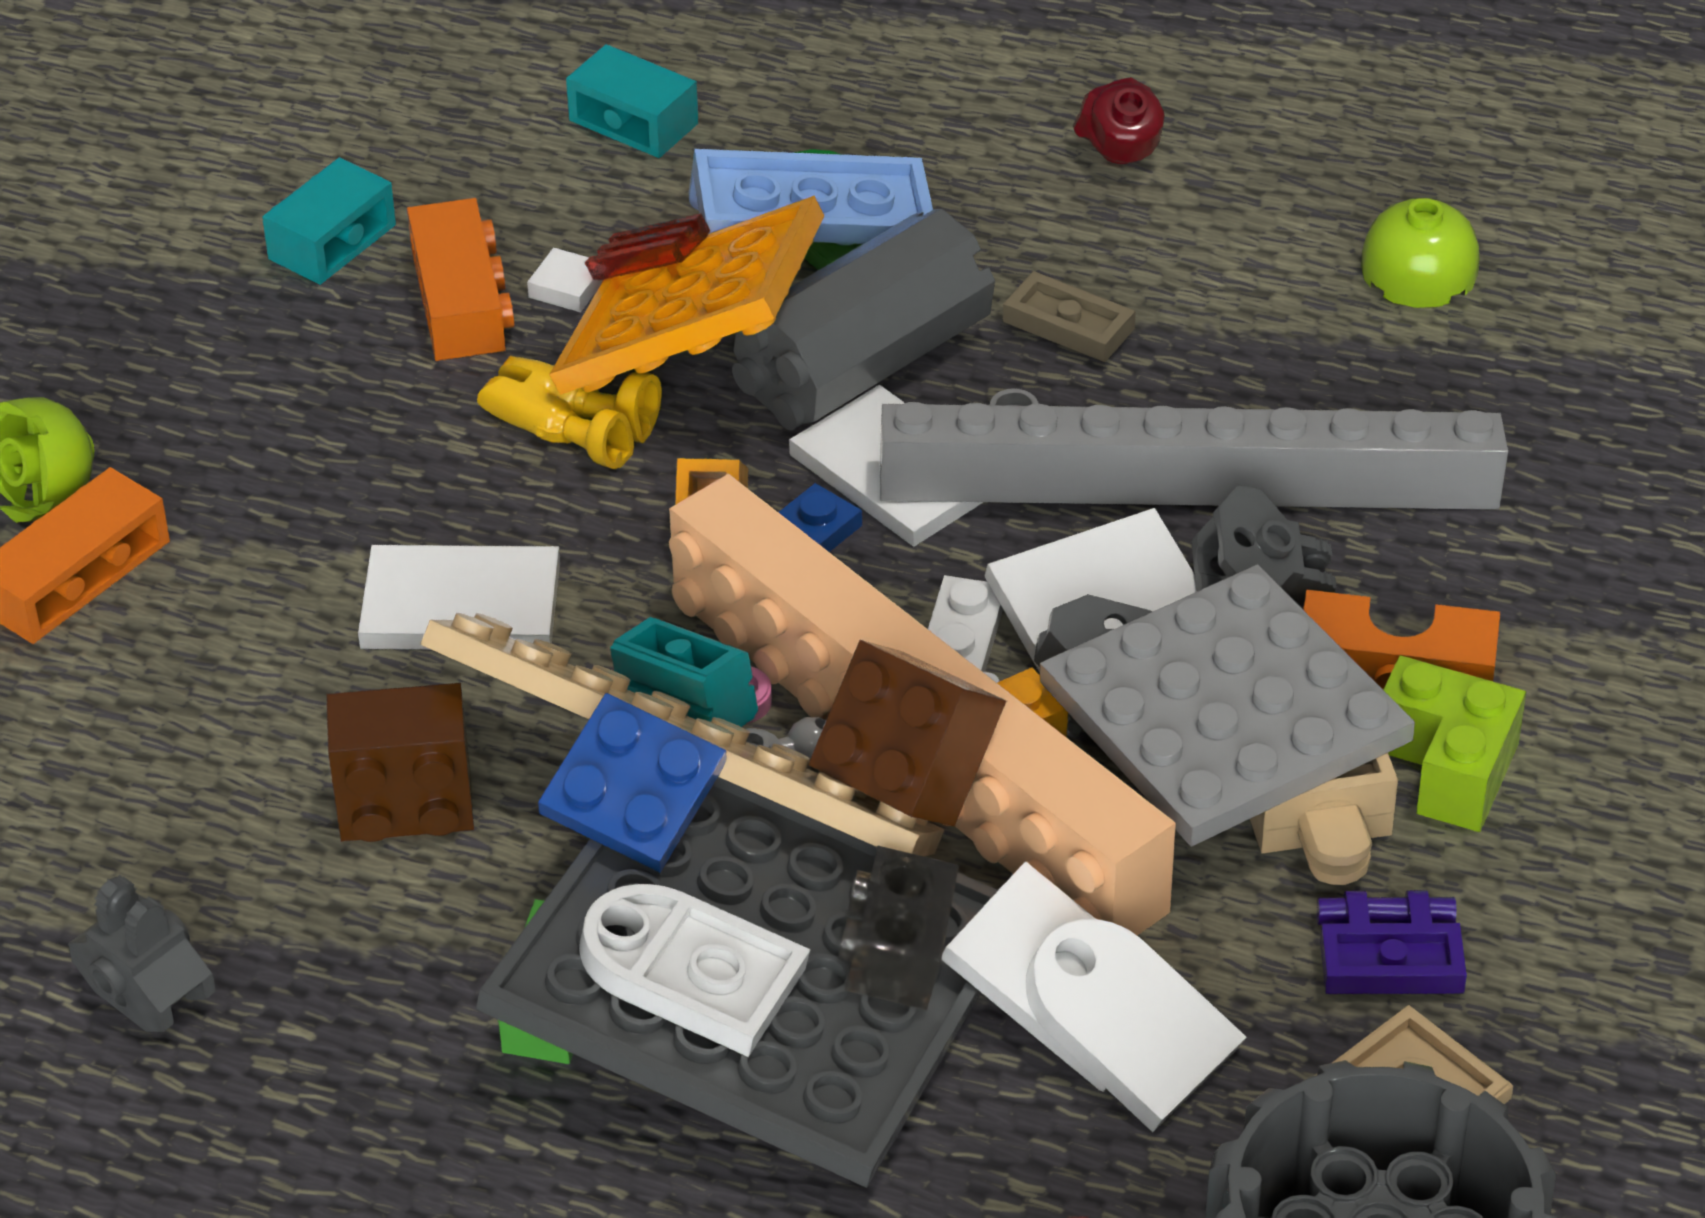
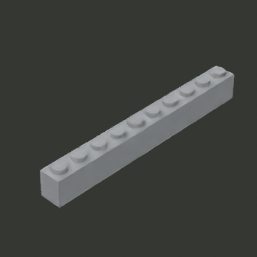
M919 402L882 404L880 501L1219 506L1238 485L1262 489L1275 506L1499 510L1508 447L1501 413H1484L1477 410L1464 412H1422L1414 409L1402 411H1360L1351 408L1340 410H1297L1284 407L1274 410L1235 409L1225 406L1206 409L1173 408L1169 406H1155L1152 408L1110 407L1107 405L1070 407L1048 406L1044 404L1002 406L985 405L982 403L935 405Z

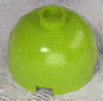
M1429 198L1408 199L1389 206L1371 224L1362 249L1361 268L1363 278L1370 287L1372 281L1376 287L1383 290V297L1393 303L1414 308L1440 307L1449 304L1452 296L1458 295L1464 290L1466 295L1473 289L1479 270V245L1475 230L1470 221L1456 208Z
M44 397L21 398L0 402V493L13 504L12 506H0V509L16 523L30 522L41 518L74 494L80 487L89 483L95 454L94 444L85 427L69 408ZM32 483L33 501L24 500L27 484Z

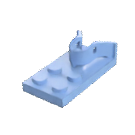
M694 149L688 195L691 206L699 211L702 236L814 195L822 209L824 218L813 242H829L839 245L864 244L913 214L924 212L923 215L933 210L922 158Z

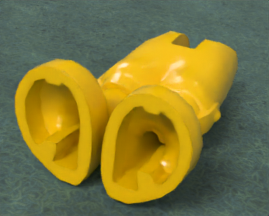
M510 355L500 367L498 376L491 378L478 393L477 402L480 407L495 417L552 443L573 442L585 448L589 457L596 464L617 469L621 468L633 455L634 441L644 443L651 435L661 406L662 388L659 378L654 374L634 372L624 379L617 394L601 393L598 389L592 392H584L581 387L560 395L549 375L554 365Z

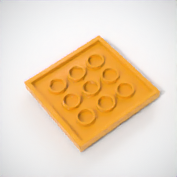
M815 195L609 270L549 374L560 395L581 387L584 392H592L604 387L616 375L635 369L636 373H646L662 365L669 356L686 350L692 355L699 354L717 345L722 337L742 331L743 335L746 336L753 335L771 326L776 320V315L789 293V288L797 272L800 270L803 259L812 245L813 239L824 218Z

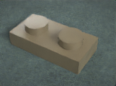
M1035 271L1003 303V322L1103 362L1110 358L1135 329V310Z

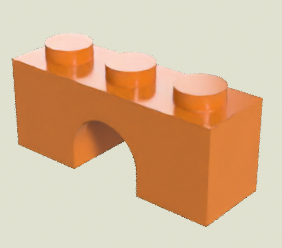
M1306 590L1304 611L1382 689H1384L1400 655L1493 681L1500 621L1499 611L1435 604L1434 620L1426 631L1415 636L1399 637L1381 631L1372 623L1369 616L1371 597Z

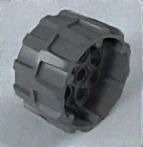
M1344 1060L1319 1066L1316 1076L1310 1077L1285 1090L1268 1088L1246 1106L1244 1129L1240 1137L1236 1140L1222 1143L1214 1152L1209 1169L1205 1218H1557L1551 1215L1556 1173L1541 1147L1530 1149L1520 1133L1508 1121V1107L1488 1092L1484 1091L1477 1096L1461 1086L1437 1077L1433 1068L1426 1065L1404 1061L1403 1068L1355 1067Z

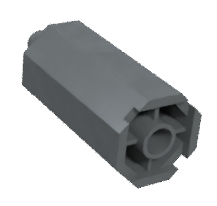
M942 208L932 210L923 215L924 212L916 213L791 286L776 315V320L771 326L759 333L748 336L743 335L742 331L735 333L734 354L738 362L733 365L732 373L737 385L744 393L754 395L757 400L774 413L778 422L785 429L794 430L804 423L817 421L991 314L995 279L989 266L979 271L973 255L980 252L981 248L974 234Z

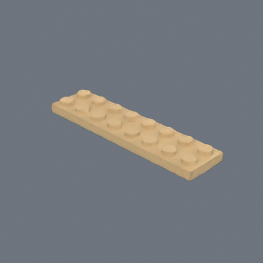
M456 613L453 620H430L420 643L424 647L587 719H590L605 693H608L725 749L727 760L718 776L722 779L907 861L933 855L936 852L945 829L929 823L928 820L910 817L825 773L819 772L818 774L807 769L810 758L793 749L779 744H773L771 749L761 745L754 746L746 742L750 732L736 724L713 717L711 722L699 718L695 720L686 716L690 705L658 691H653L650 696L645 693H634L627 690L631 681L628 677L599 665H593L591 670L583 666L568 664L571 653L549 642L534 639L532 644L524 640L509 638L513 628L495 618L476 613L474 618L462 613Z

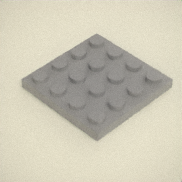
M1258 564L1040 663L1041 684L1149 802L1176 823L1175 830L1191 847L1413 741L1415 721Z

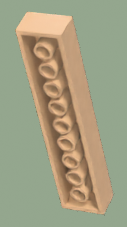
M726 474L669 508L671 530L669 548L672 554L674 582L672 585V595L679 609L689 617L696 615L711 627L722 644L748 652L749 659L755 663L757 669L768 676L771 684L779 683L792 693L809 716L821 717L827 720L859 640L905 652L1007 701L955 824L957 829L973 841L983 858L991 863L999 862L1013 874L1026 861L1094 918L1120 925L1137 936L1170 913L1176 823L730 474Z

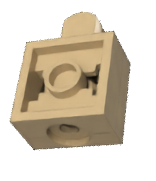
M1386 753L1250 818L1261 854L1303 848L1309 868L1318 881L1332 885H1346L1363 877L1367 873L1371 859V838L1392 835L1398 778L1389 754Z

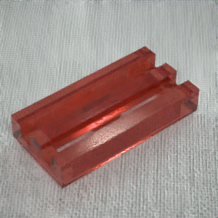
M702 213L614 233L608 239L610 243L602 245L596 250L598 255L589 257L584 263L593 280L598 279V281L681 263L708 236L710 229Z

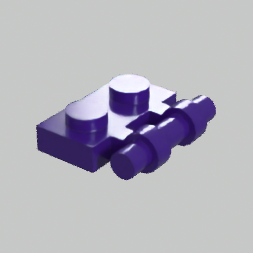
M1407 890L1405 897H1367L1366 891H1345L1344 898H1317V924L1322 925L1320 946L1325 994H1464L1467 973L1460 923H1456L1455 897H1429L1427 890Z

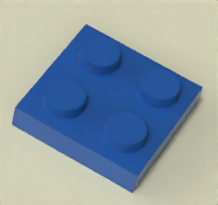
M605 693L539 799V814L661 873L721 773L727 760L726 750Z

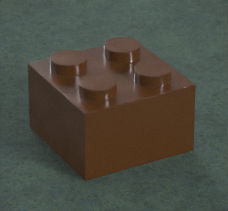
M859 640L808 765L910 817L955 827L1007 701L905 652Z
M461 683L327 694L328 754L341 842L354 840L376 842L388 837L422 834L444 836L452 832L474 830L471 770Z

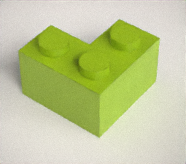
M1400 655L1383 690L1415 721L1413 741L1388 752L1389 756L1422 765L1416 814L1481 832L1519 745L1526 691Z

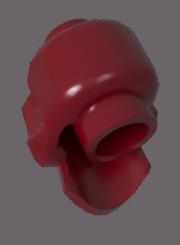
M1132 77L1123 78L1094 88L1087 93L1082 101L1081 109L1074 121L1073 128L1079 137L1090 140L1092 145L1107 161L1117 164H1128L1143 160L1156 149L1160 143L1165 113L1150 87Z

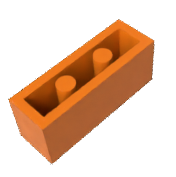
M476 198L407 207L411 250L435 361L506 351L504 329L514 328V317L509 292L498 293V291L505 290V279L500 255L490 257L491 254H497L492 220L481 221Z
M109 467L1 546L0 624L34 644L169 543L170 538L163 498Z

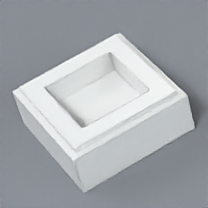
M553 248L528 280V298L582 312L606 276V262Z

